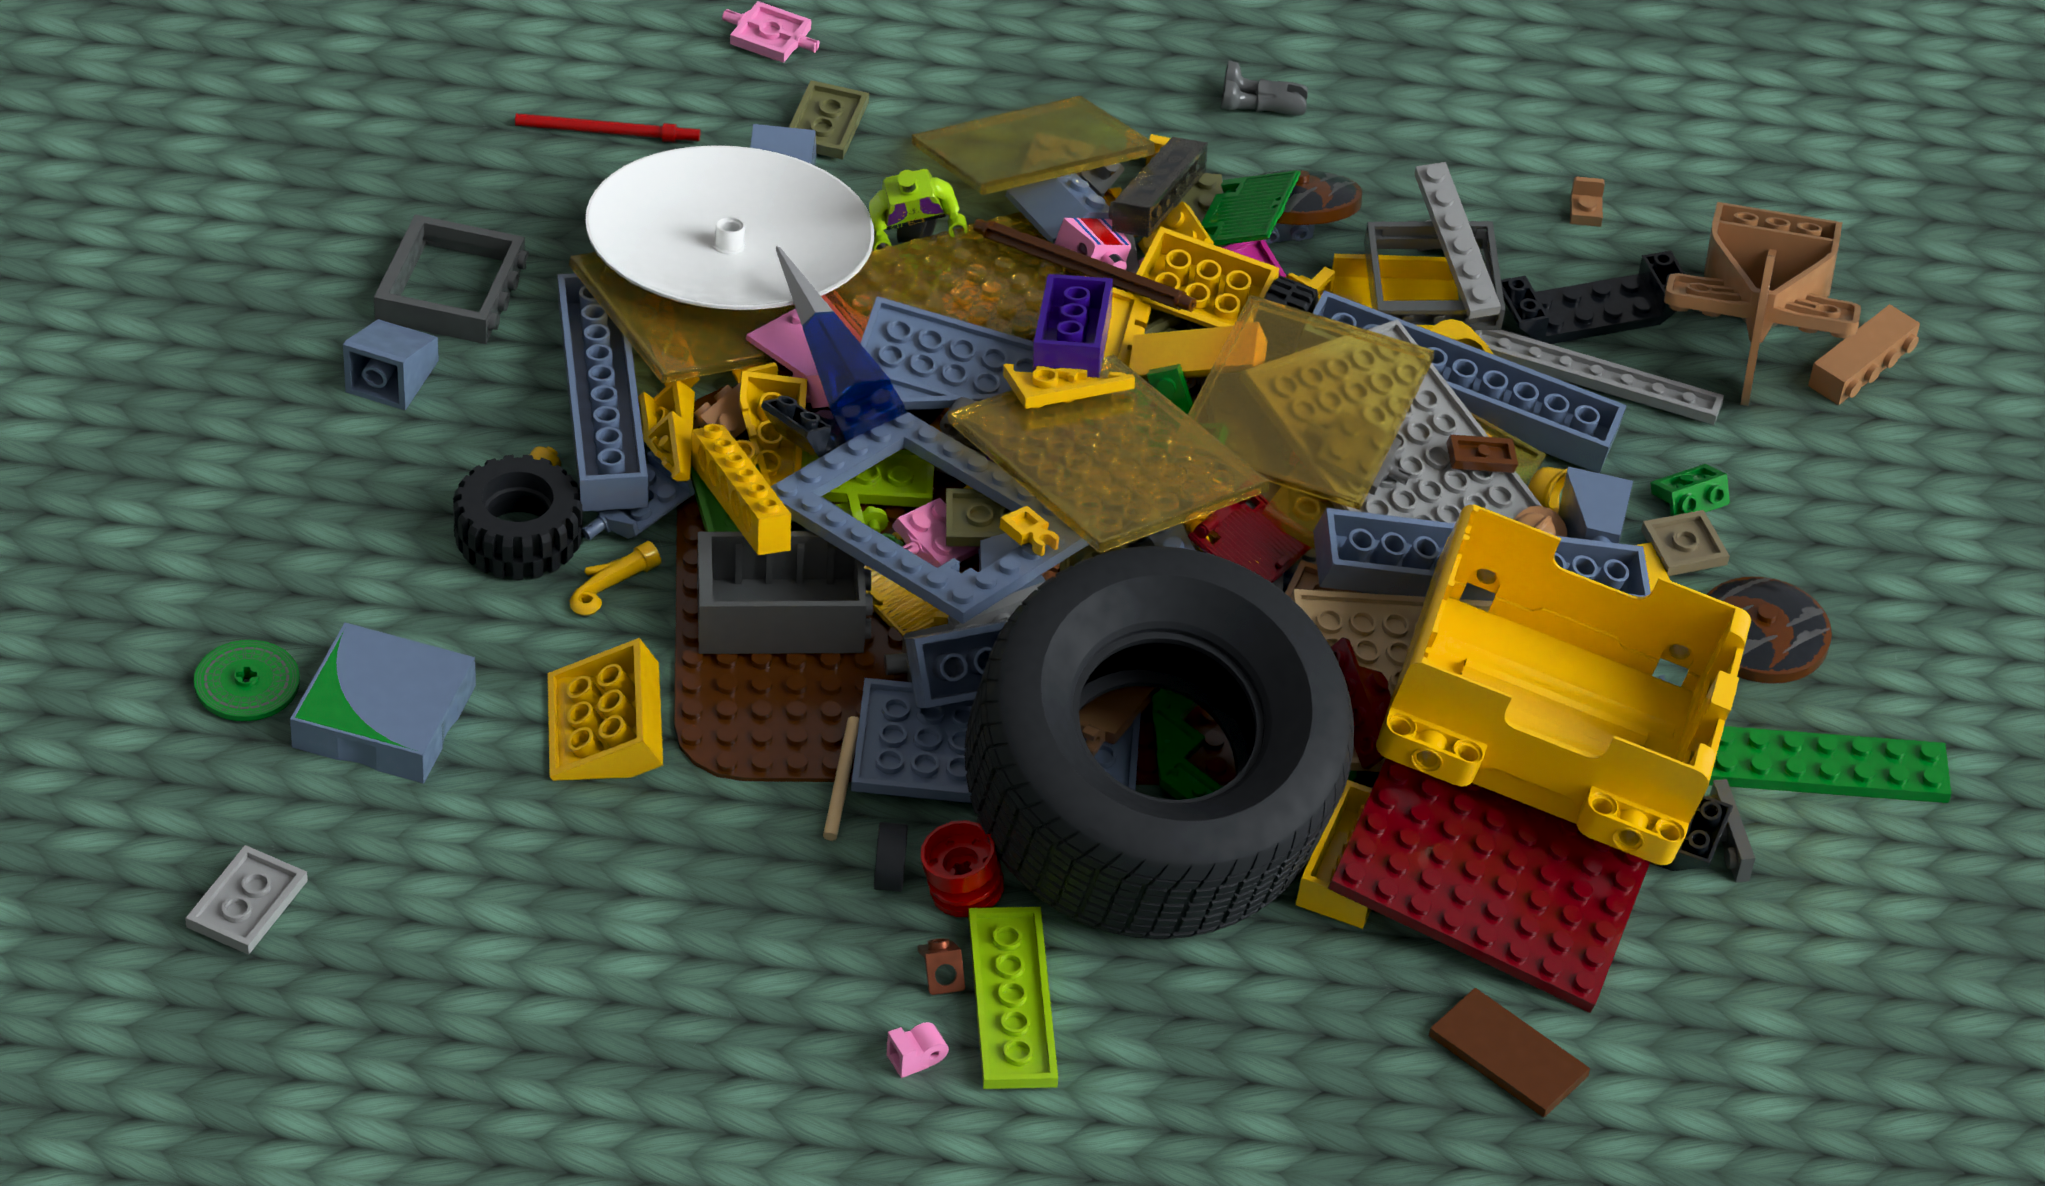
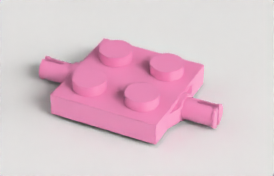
M759 1L756 2L751 10L740 14L726 9L723 13V21L737 25L730 34V44L784 63L797 48L801 47L813 53H816L819 48V40L806 37L807 33L811 30V19Z
M941 498L898 517L892 525V528L903 538L906 544L902 547L937 568L953 558L962 562L978 554L980 548L946 546V504Z

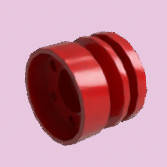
M967 820L951 821L932 831L921 846V862L927 877L930 895L935 906L945 914L955 917H968L969 908H991L999 901L1004 892V876L998 861L995 843L990 837L991 834H985L979 823Z

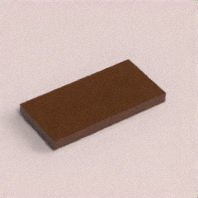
M1477 988L1469 992L1439 1019L1429 1031V1037L1543 1118L1589 1076L1590 1068Z

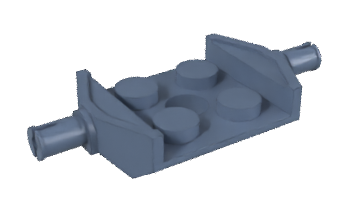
M652 451L648 452L649 464L646 465L648 499H652L648 503V507L597 511V519L581 528L583 536L590 541L604 529L608 533L613 531L627 539L637 536L695 494L691 478L688 481L677 482L671 477L670 471L661 464L662 461Z

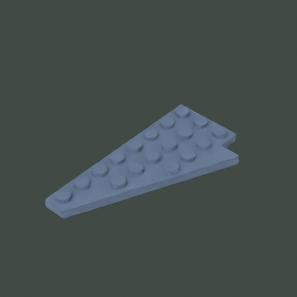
M877 296L856 354L850 377L881 386L874 406V410L878 411L950 408L956 399L960 397L969 398L989 407L1022 405L1003 376V364H1014V371L1033 373L1034 342ZM1102 362L1100 378H1108L1109 371L1128 374L1129 369ZM1122 391L1076 399L1069 403L1060 402L1055 404L1101 403L1113 395L1120 401Z

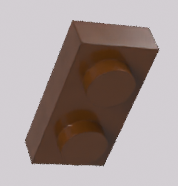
M1450 434L1446 442L1452 469L1514 473L1518 466L1513 439Z

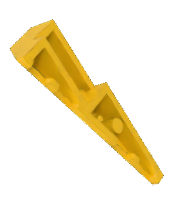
M675 378L654 398L646 392H642L638 396L643 440L654 455L662 461L661 464L670 471L671 477L678 482L690 479L695 391Z

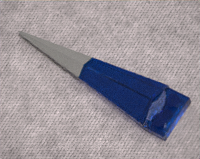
M776 246V252L830 410L845 440L848 441L906 414L905 406L893 387L890 378L785 252Z

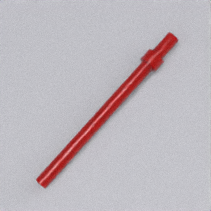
M516 113L515 126L662 138V142L675 143V140L700 142L701 129L679 128L676 124L664 123L663 126L519 113Z

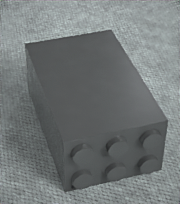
M791 531V551L759 556L741 532H698L697 603L699 654L864 653L865 639H871V618L866 619V616H872L873 613L872 595L866 594V591H871V570L864 569V566L867 565L811 531Z

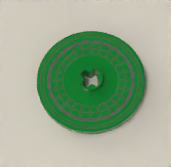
M239 640L215 648L200 661L194 674V689L199 702L211 713L233 721H255L277 714L293 701L300 685L299 668L294 658L283 648L260 640ZM244 679H250L249 682H244Z

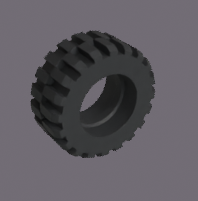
M505 455L500 460H496V458L487 460L484 466L478 465L469 472V476L466 475L460 481L458 489L454 493V537L457 548L471 565L476 563V568L486 574L492 572L497 578L504 579L505 576L513 577V580H523V577L532 576V579L542 577L546 571L552 573L558 570L560 563L565 565L573 557V553L579 549L581 537L583 536L581 530L583 528V509L580 503V489L575 479L570 474L567 475L566 470L559 465L552 466L550 460L544 458L536 460L533 459L532 455H523V457ZM512 512H526L539 516L536 519L525 522H510L497 518Z

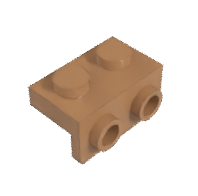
M740 383L733 389L726 385L714 396L717 401L711 406L706 402L694 412L696 420L693 422V429H697L699 426L703 428L707 424L724 425L734 439L744 432L747 428L739 404Z

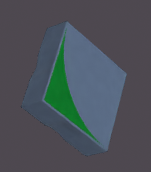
M344 623L290 718L292 748L336 760L361 763L377 771L424 784L443 749V742L447 732L460 717L476 686L475 657Z

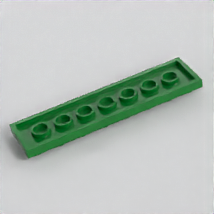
M1724 726L1709 785H1712L1713 780L1727 779L1730 787L1949 803L1952 794L1946 743L1730 726Z

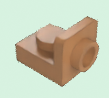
M1574 178L1570 196V224L1601 227L1604 179Z

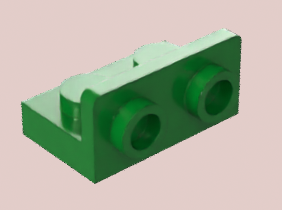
M1707 464L1650 482L1651 494L1670 504L1671 516L1700 510L1708 512L1730 503L1727 474Z

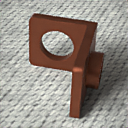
M937 938L927 941L928 944L917 946L918 952L925 958L928 991L931 995L963 991L965 989L962 952L953 941H949L948 938ZM943 964L953 966L956 972L954 980L947 985L939 984L935 978L937 968Z

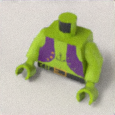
M928 169L916 171L903 170L899 175L883 179L882 190H879L869 202L870 218L872 219L875 231L872 248L874 253L877 255V246L880 243H885L888 253L892 250L888 235L884 232L886 228L887 230L943 218L946 215H949L947 222L950 236L955 237L953 227L957 225L962 226L966 234V218L957 212L960 208L952 186L942 179L932 177Z

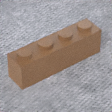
M1889 304L1859 327L1855 335L1845 338L1814 362L1808 386L1839 406L1847 398L1855 397L1865 384L1874 382L1884 369L1893 367L1903 354L1911 353L1919 341L1917 333L1920 323Z

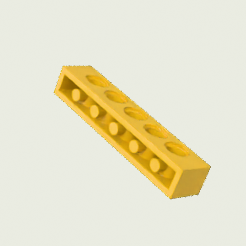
M707 424L703 428L692 429L693 468L756 554L759 556L791 551V513L726 427L719 424Z

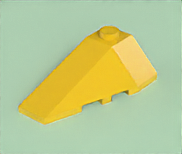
M742 370L739 404L750 442L758 450V470L771 487L801 469L803 449L775 430L761 405L763 401L776 399L779 396H788L795 399L797 404L805 409L807 379Z

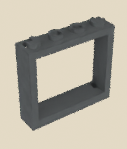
M415 214L374 296L375 321L380 319L411 329L487 344L493 329L498 330L501 312L506 311L508 308L511 290H516L518 287L521 269H526L529 251L525 250V237ZM426 245L503 260L480 312L401 296Z
M1432 221L1367 222L1364 247L1372 309L1414 325H1436L1443 320L1454 319L1464 322L1472 330H1501L1505 305L1493 221H1469V224L1501 305L1500 314L1469 319L1462 300L1383 301L1377 249H1442Z

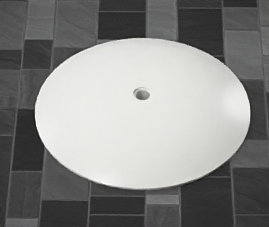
M685 147L640 158L623 166L607 177L594 191L586 209L585 225L590 243L597 255L618 275L659 296L682 303L717 309L757 310L794 305L776 252V246L785 252L820 296L848 282L862 269L872 252L874 243V226L870 213L860 197L845 183L827 171L797 158L748 147Z

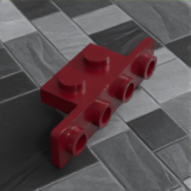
M1342 637L1331 646V649L1343 672L1350 694L1354 719V747L1362 768L1369 770L1385 758L1378 752L1376 742L1391 700V694L1388 689L1389 684L1382 672L1359 666L1350 640Z

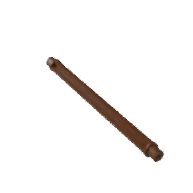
M979 218L973 225V231L982 234L986 239L1013 247L1018 251L1069 270L1080 272L1088 277L1113 278V286L1142 297L1150 298L1176 310L1183 309L1192 312L1196 306V299L1188 296L1184 291L1035 236L1019 232L1016 229L992 220L985 221Z

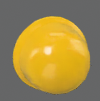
M1542 467L1532 476L1528 488L1543 507L1550 508L1558 514L1559 497L1564 487L1567 468Z

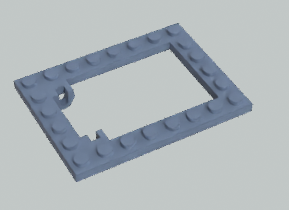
M905 410L897 412L771 486L791 513L793 521L962 624L1083 549L1102 535V525L991 460H987L986 457ZM905 448L1012 512L1024 506L1030 507L1049 523L1048 530L1055 532L1059 536V545L1057 550L1052 549L1049 545H1045L1044 555L1039 556L1033 552L1032 545L1026 543L979 572L969 568L963 573H959L960 561L953 558L937 568L822 499L821 496Z

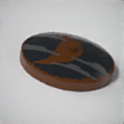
M1281 170V171H1274V172L1263 173V174H1260V175L1272 174V173H1280V172H1288V171H1295V170ZM1300 170L1299 179L1277 223L1314 225L1348 218L1357 213L1362 206V189L1356 182L1341 175L1316 170Z
M1752 576L1728 580L1714 587L1706 594L1745 610L1751 617V624L1737 674L1738 677L1760 683L1792 682L1813 673L1825 660L1832 637L1829 618L1821 605L1800 588L1781 580Z

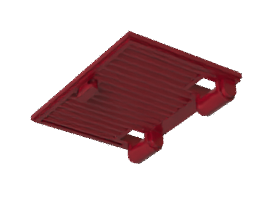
M1249 480L1226 503L1198 524L1187 537L1204 553L1230 560L1274 583L1315 544L1258 492L1259 483L1256 480ZM1248 499L1257 506L1253 510L1246 504ZM1209 533L1217 540L1214 544L1206 538Z

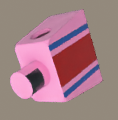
M1064 218L1054 243L1124 270L1127 268L1126 260L1131 249V243L1113 219Z

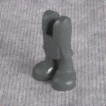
M1228 61L1221 109L1230 111L1254 109L1255 112L1272 111L1300 116L1306 112L1308 88L1293 82L1269 81L1262 78L1260 81L1246 79L1241 74L1239 63Z

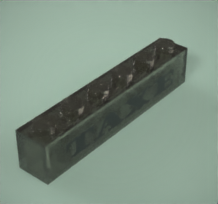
M1172 137L1162 146L1160 151L1150 159V162L1141 169L1140 173L1131 180L1130 184L1121 191L1115 201L1111 202L1108 215L1109 219L1112 220V232L1148 238L1206 172L1208 142Z

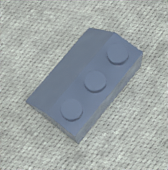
M1064 162L1042 164L1007 190L1006 197L1053 244L1064 218L1113 219L1115 212L1105 203V199L1098 196L1089 187V183L1083 180L1071 165Z

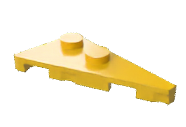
M1003 364V376L1025 409L1041 408L1044 405L1060 402L1069 403L1076 399L1135 389V377L1133 374L1109 371L1108 378L1087 377L1088 370L1054 369L1037 366L1036 370L1032 373L1014 371V364Z

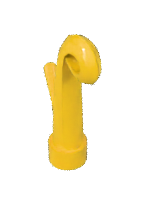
M646 541L635 547L632 553L605 564L586 567L585 574L594 576L572 594L569 602L573 612L581 616L595 614L602 605V600L596 594L642 571L648 572L660 565L661 557L655 545L650 541Z

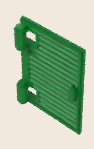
M1295 170L1223 180L1221 187L1224 193L1215 195L1201 222L1213 240V245L1218 246L1269 239L1278 219L1285 210V205L1299 179L1301 171Z

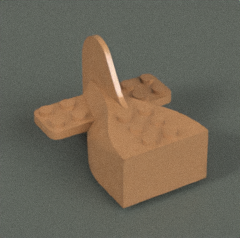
M1717 202L1709 239L1704 277L1679 273L1669 275L1664 302L1670 305L1671 309L1676 311L1699 310L1704 315L1718 317L1721 314L1741 317L1746 323L1751 347L1740 405L1749 406L1759 345L1763 342L1771 328L1777 324L1798 327L1800 331L1806 333H1816L1817 331L1830 332L1832 336L1837 338H1849L1850 335L1857 333L1861 306L1849 301L1828 298L1832 286L1843 222Z

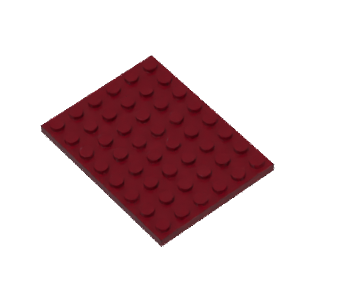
M1386 758L1327 889L1591 1013L1596 1005L1650 861L1588 838L1579 831L1577 824L1484 787L1473 783L1467 786L1453 785Z

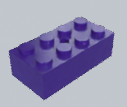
M1048 274L1033 344V371L1036 370L1037 366L1054 369L1088 370L1087 377L1100 378L1112 314L1113 278Z

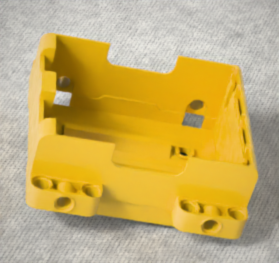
M1475 504L1465 506L1458 516L1435 567L1421 614L1376 742L1378 752L1387 759L1453 785L1467 786L1473 783L1577 824L1579 831L1588 838L1658 865L1672 863L1686 837L1689 823L1709 786L1724 724L1731 711L1739 681L1737 674L1751 624L1750 615L1739 607L1660 576L1649 595L1645 597L1632 596L1560 567L1554 558L1561 541L1560 537ZM1467 583L1495 593L1488 612L1459 601ZM1660 658L1688 669L1681 687L1652 676Z

